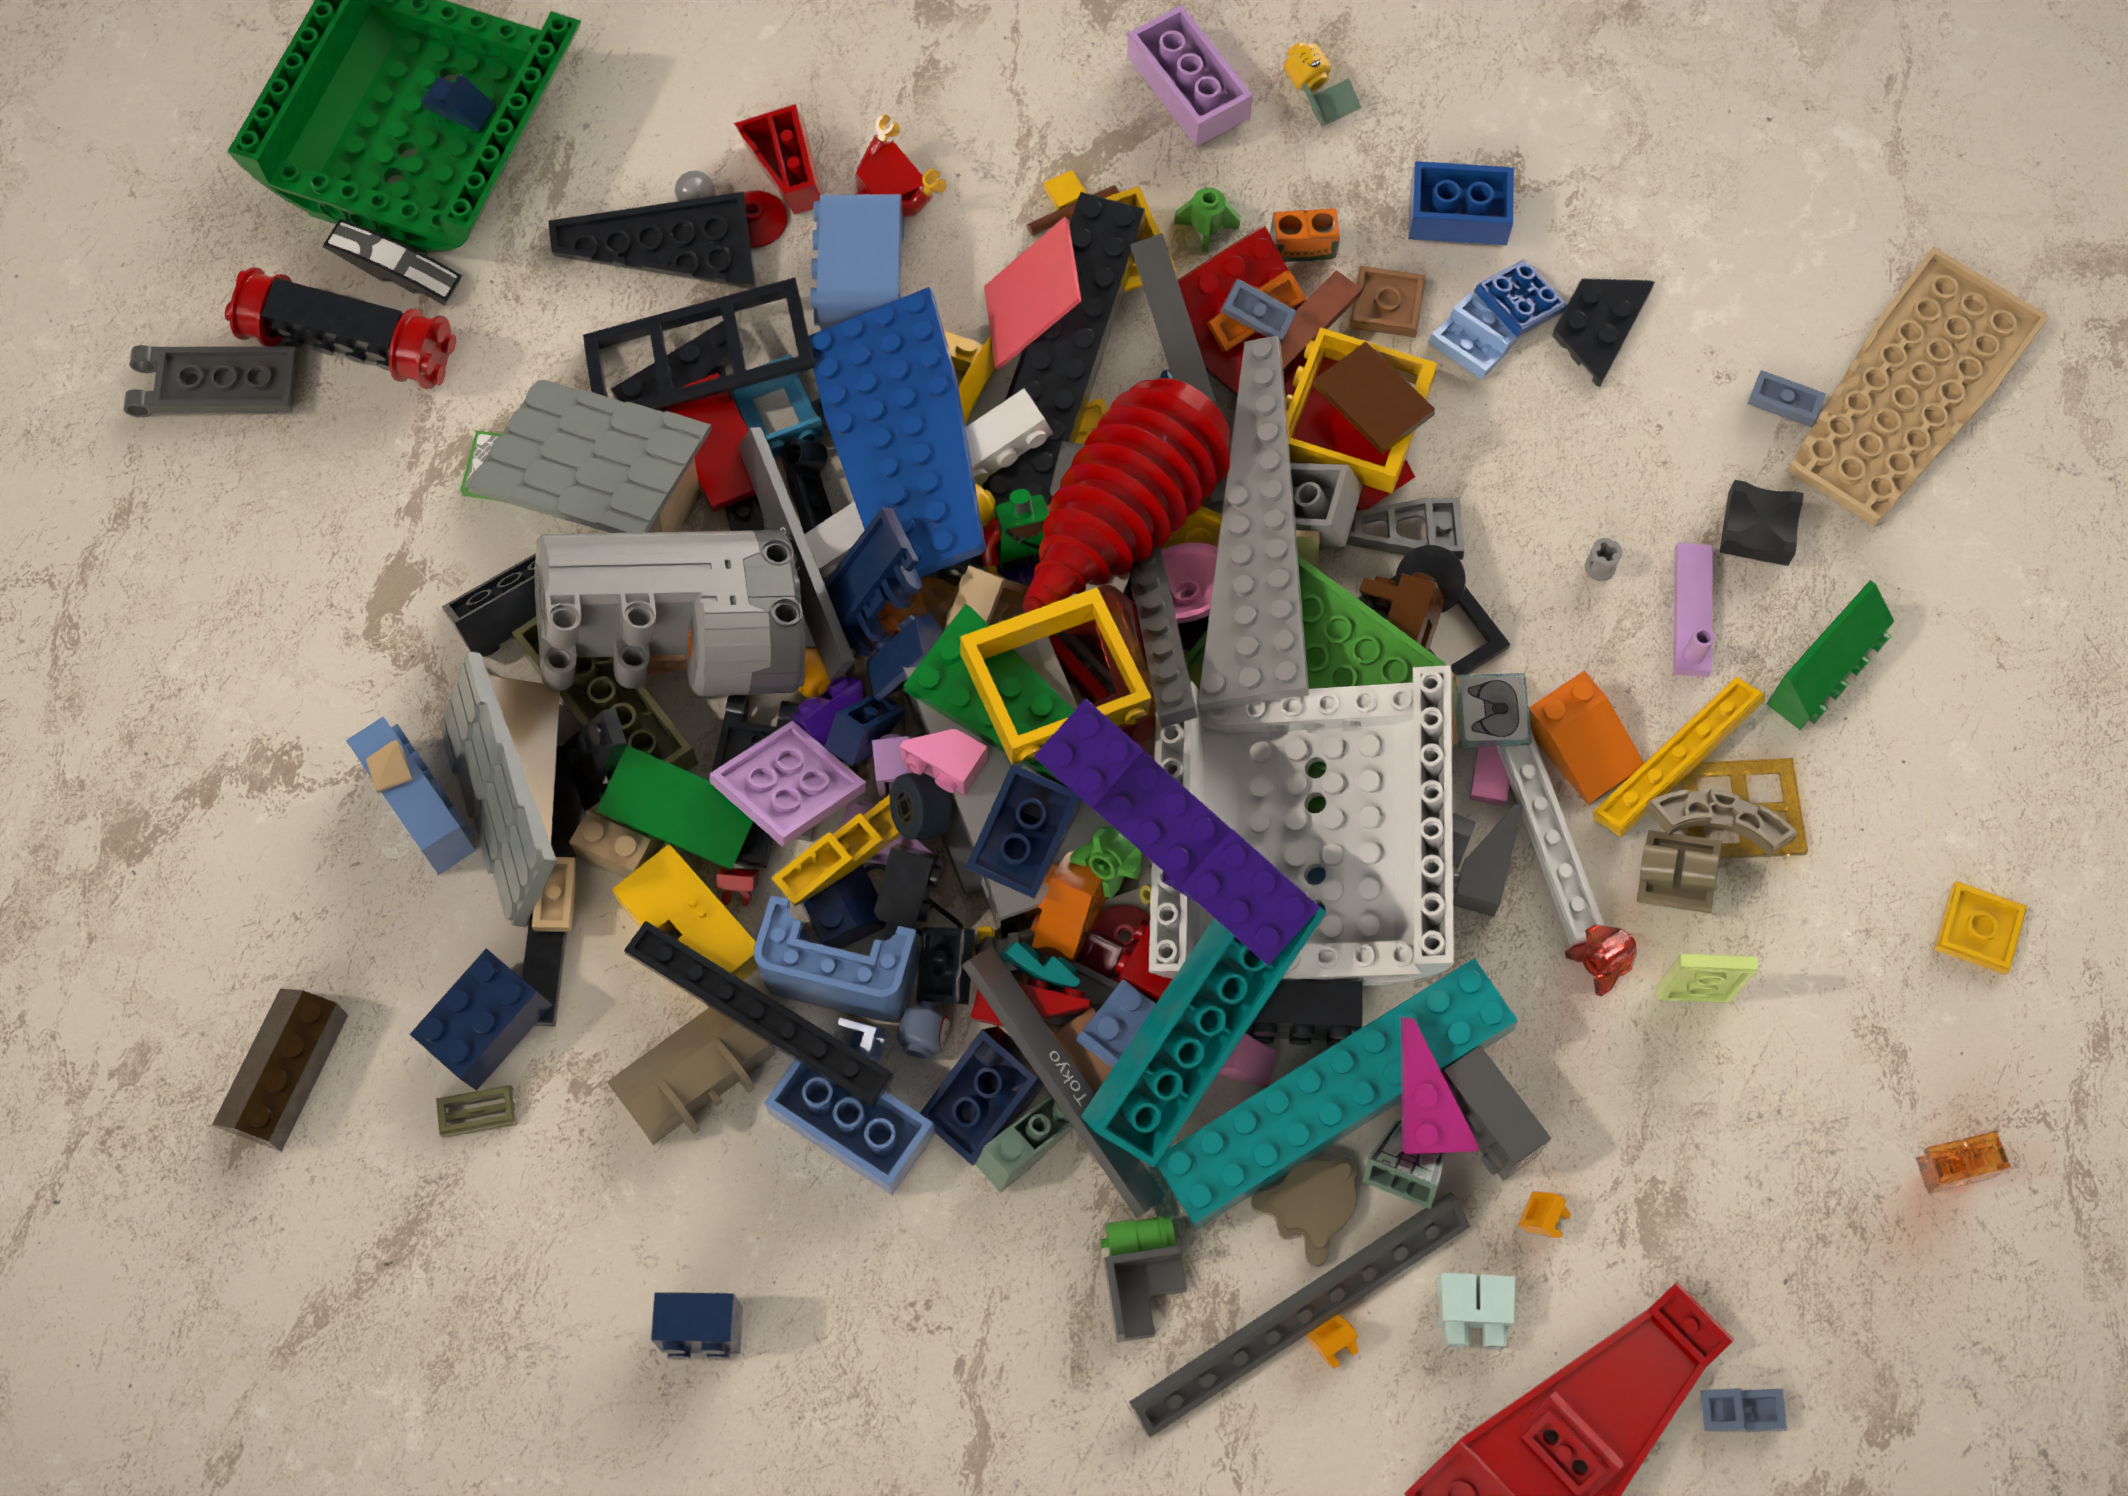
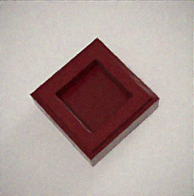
M1092 929L1087 935L1077 962L1110 979L1113 976L1125 944Z

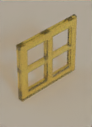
M1793 758L1700 762L1681 780L1682 790L1688 789L1689 792L1698 791L1696 778L1730 776L1732 793L1739 795V799L1749 802L1745 775L1779 774L1783 802L1752 804L1758 807L1763 805L1774 813L1785 812L1786 822L1799 833L1796 839L1768 856L1756 844L1739 835L1740 843H1722L1720 859L1797 856L1808 853ZM1703 826L1688 828L1689 836L1705 838Z

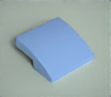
M1470 292L1453 308L1450 317L1431 334L1428 344L1482 380L1497 365L1519 337H1516L1478 296Z

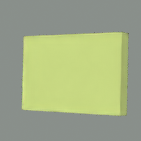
M1680 954L1656 986L1657 999L1664 1001L1730 1003L1758 971V957Z

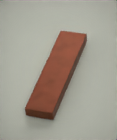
M1336 270L1296 310L1294 319L1281 342L1283 374L1305 353L1307 343L1310 340L1315 341L1320 327L1328 329L1361 296L1363 289Z

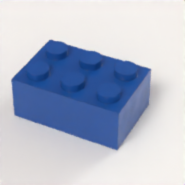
M1415 161L1410 182L1408 239L1507 245L1513 226L1514 167Z

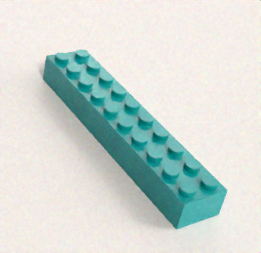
M1476 958L1471 959L1168 1148L1156 1167L1195 1230L1402 1101L1401 1017L1415 1019L1442 1073L1446 1068L1479 1045L1486 1049L1513 1032L1518 1019Z

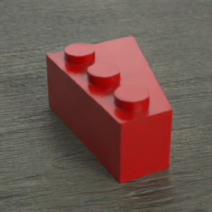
M796 104L734 123L743 143L793 214L796 215L812 210L814 208V201H820V195L823 194L806 125Z

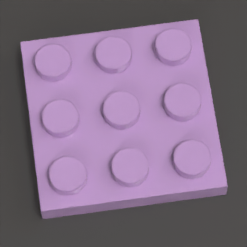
M793 720L710 773V784L782 847L863 794L866 786L864 780Z

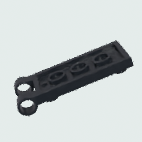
M728 695L712 772L755 745L752 743L754 738L759 737L763 740L791 722L792 719L790 717L799 711L798 707L801 703L782 700L775 727L745 722L749 710V695ZM753 822L735 863L767 868L773 838L755 822Z

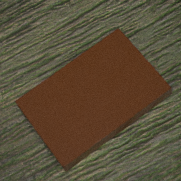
M1367 342L1361 344L1319 375L1313 382V386L1381 454H1384L1435 415V408Z

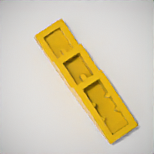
M890 794L866 814H857L834 834H831L829 831L772 877L775 884L795 907L859 867L901 835L891 817Z

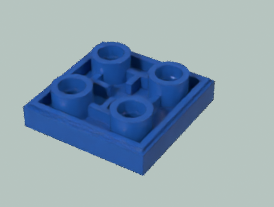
M1525 260L1478 283L1474 290L1478 297L1516 337L1563 313L1567 306L1556 291Z

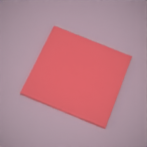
M1066 217L1062 218L984 286L994 367L997 370H1000L1081 302L1069 220Z

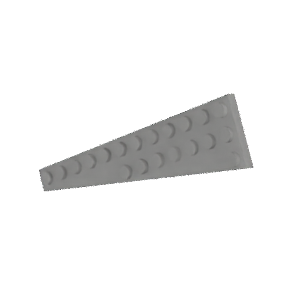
M1278 335L1244 343L1230 452V470H1228L1198 699V706L1201 712L1309 695L1282 351Z

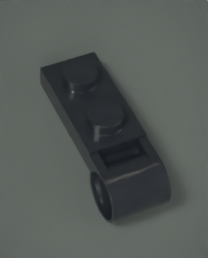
M790 438L783 445L781 459L804 534L833 516L820 477V472L827 463L828 455L826 447L822 443Z

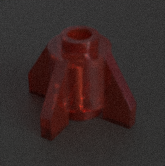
M1594 924L1585 930L1587 942L1569 948L1565 951V956L1567 959L1583 962L1586 970L1595 976L1593 981L1596 995L1602 997L1612 990L1619 976H1623L1633 969L1637 956V946L1634 937L1624 929Z

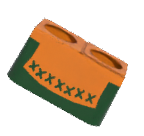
M1336 208L1273 213L1270 235L1284 262L1330 260L1337 256L1340 234ZM1335 221V226L1333 230H1331L1328 233H1320L1314 229L1319 227H1333V222ZM1301 229L1295 235H1287L1281 232V230Z

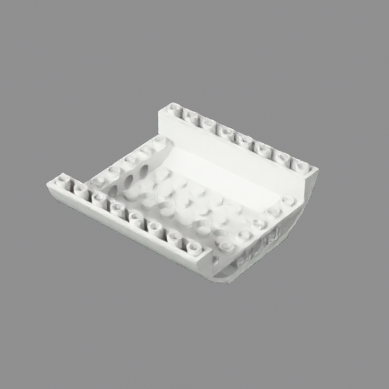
M1451 665L1413 667V683L1309 689V695L1203 712L1200 711L1198 706L1199 689L1193 681H1190L1197 718L1161 727L1156 709L1155 761L1315 903L1325 905L1326 914L1282 979L1362 981V986L1391 985V983L1411 981L1439 974L1454 964ZM1318 761L1326 763L1327 768L1324 775L1319 778L1308 776V769L1313 763ZM1314 797H1324L1326 799L1324 810L1316 814L1310 813L1308 811L1309 801ZM1152 862L1149 972L1173 979L1214 917L1197 902L1163 883V871ZM1316 867L1325 869L1326 877L1322 883L1311 885L1307 882V875L1310 870Z

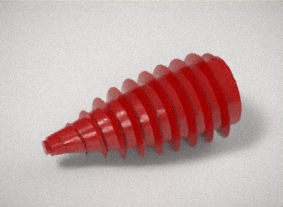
M1161 378L1138 382L1113 401L1110 410L1099 420L1097 428L1086 438L1084 447L1074 456L1071 468L1062 476L1060 489L1055 492L1051 499L1050 513L1043 523L1044 539L1039 546L1041 562L1035 567L1034 578L1023 599L1022 607L1025 613L1066 599L1074 593H1083L1086 591L1087 584L1105 585L1110 580V575L1127 574L1131 570L1133 562L1137 563L1148 559L1152 554L1153 548L1164 545L1168 541L1171 532L1179 530L1184 525L1187 516L1195 513L1200 507L1201 501L1212 494L1216 483L1221 482L1227 476L1231 462L1228 450L1230 445L1229 427L1221 411L1206 395L1179 380Z

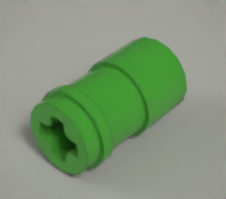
M1162 1214L1157 1215L1155 1218L1135 1221L1134 1219L1105 1223L1107 1238L1100 1239L1101 1249L1109 1248L1110 1256L1176 1246L1171 1216H1163Z

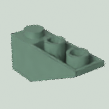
M1050 1094L986 1144L976 1166L1001 1193L1029 1171L1074 1127Z

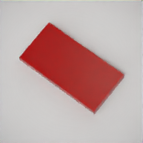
M716 373L683 387L719 378L720 376ZM728 392L660 410L664 413L669 411L711 425V432L694 459L698 484L713 512L756 495L738 450L740 443L748 432V428Z

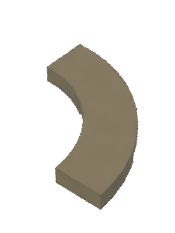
M1688 789L1670 792L1651 800L1644 808L1668 835L1689 827L1709 826L1721 828L1747 838L1768 856L1794 841L1799 834L1789 823L1765 806L1761 805L1758 807L1739 799V795L1726 791L1710 789L1709 792H1689Z

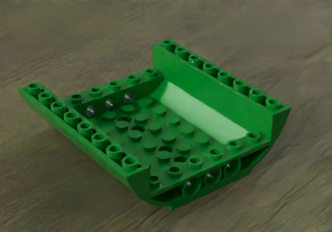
M314 0L227 152L254 179L284 200L308 212L311 217L337 224L338 220L342 219L372 230L425 254H428L429 251L454 250L461 247L470 237L576 37L581 20L551 11L542 29L539 30L445 0ZM449 74H456L458 77L463 75L496 105V111L481 133L424 109L422 99L438 77L444 78ZM458 77L456 79L451 80L450 82L455 83ZM414 149L417 151L415 155L408 158L401 157L402 153L406 150ZM393 175L403 176L400 181L393 184L387 183V180Z

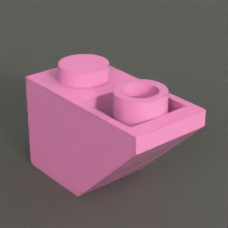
M956 728L903 740L899 746L901 759L907 769L918 775L925 773L934 778L935 783L945 791L950 793L957 791L964 796L988 761L987 746Z

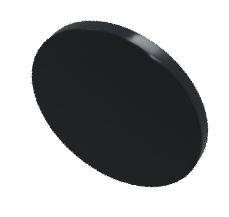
M1438 545L1417 547L1407 553L1398 565L1395 576V585L1397 587L1402 573L1413 576L1414 572H1420L1434 578L1433 582L1437 583L1445 599L1442 613L1454 607L1464 593L1466 585L1464 567L1460 559L1445 547Z

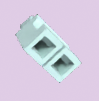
M1440 1273L1436 1279V1291L1439 1299L1438 1326L1444 1327L1446 1346L1455 1348L1468 1347L1469 1328L1483 1329V1348L1504 1349L1507 1343L1508 1329L1514 1324L1515 1276L1479 1275L1476 1279V1274Z

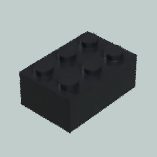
M1281 979L1245 1034L1263 1044L1274 1043V1039H1289V1043L1292 1045H1310L1312 1040H1326L1328 1046H1334L1362 1028V981Z

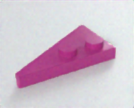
M1401 1017L1402 1151L1405 1154L1479 1151V1145L1415 1019Z

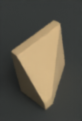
M397 740L391 741L366 758L377 793L413 780L403 748Z

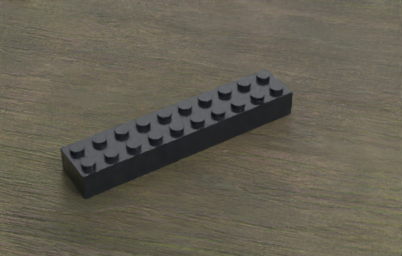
M1083 192L1079 194L1069 227L1081 302L1029 344L1013 395H1015L1022 389L1026 390L1045 418L1053 434L1047 437L1046 441L1039 447L1031 448L1020 455L1012 465L1002 467L990 475L982 484V488L988 490L993 495L995 507L998 504L1010 502V494L1017 489H1025L1029 491L1031 496L1042 495L1046 504H1051L1050 488L1062 441L1072 443L1076 441L1135 260L1130 244L1141 241L1145 230L1144 208Z

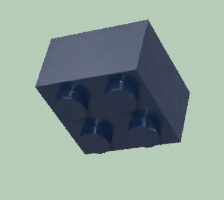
M654 1292L651 1341L662 1353H667V1358L687 1360L691 1359V1353H705L706 1358L710 1360H729L730 1354H740L743 1306L734 1293Z

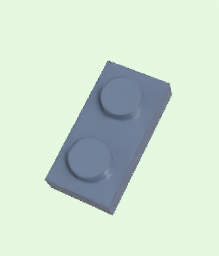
M1239 279L1234 282L1220 310L1223 314L1265 337L1278 335L1280 342L1283 341L1297 312Z
M1761 370L1747 404L1812 427L1826 393Z

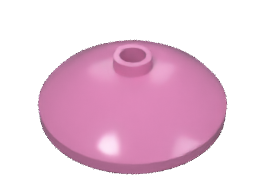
M1183 543L1162 550L1178 624L1194 622L1210 614L1218 547L1205 543ZM1131 587L1132 596L1135 602L1133 588Z

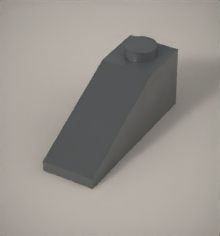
M1515 804L1464 860L1460 872L1453 870V906L1495 916L1500 906L1523 805Z

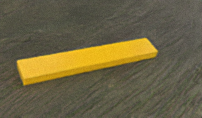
M1735 677L1593 811L1594 820L1619 837H1622L1648 813L1644 809L1648 802L1668 794L1765 701L1764 693L1740 678Z

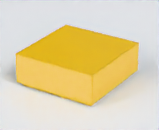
M1073 170L1043 182V189L1056 210L1077 202L1080 192L1087 193Z

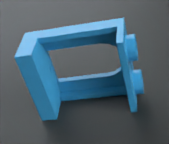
M790 354V355H787V356H785V357L779 358V359H777V360L771 361V362L766 363V364H763V365L771 364V363H774V362L782 361V360L789 359V358H793V357H792V355ZM798 373L731 391L748 430L754 427H761L773 457L781 456L783 445L790 438L815 442L818 438L824 436L820 416H816L798 377ZM784 388L799 423L768 434L753 399Z

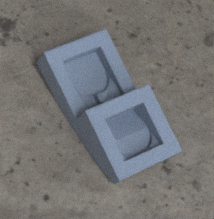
M1782 1388L1700 1390L1704 1431L1706 1432L1788 1431Z

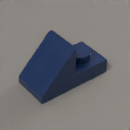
M460 75L455 83L438 77L422 99L424 109L478 133H481L497 109L496 105L463 75Z

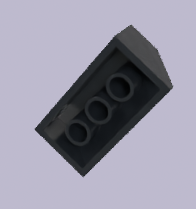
M536 553L442 606L470 652L480 653L482 657L495 653L500 648V644L510 638L515 639L512 632L536 617L534 582Z

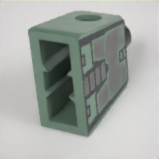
M1402 1120L1395 1121L1369 1155L1362 1182L1431 1209L1439 1185L1445 1153L1405 1154L1402 1151Z

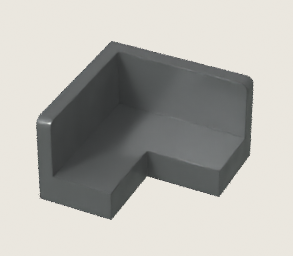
M1181 1245L1105 1257L1104 1268L1116 1342L1155 1337L1149 1298L1187 1291Z

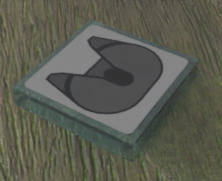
M1525 673L1455 675L1452 678L1459 748L1529 746L1532 743Z

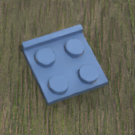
M1123 979L1083 1031L1080 1032L1076 1041L1113 1069L1156 1004Z

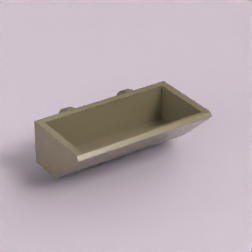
M709 1007L607 1081V1083L654 1145L682 1123H685L693 1134L700 1129L697 1127L692 1116L712 1101L716 1106L721 1104L723 1101L719 1096L736 1083L740 1082L748 1093L753 1091L755 1087L752 1085L748 1075L772 1058L775 1052L772 1045Z

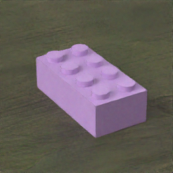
M1183 5L1128 32V59L1196 147L1250 119L1253 95Z

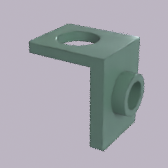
M1350 79L1344 80L1313 95L1307 83L1302 85L1312 111L1321 127L1361 109Z

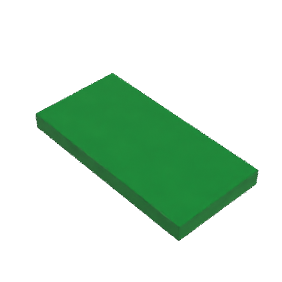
M626 745L596 810V813L730 871L734 867L754 822L711 785L709 780Z

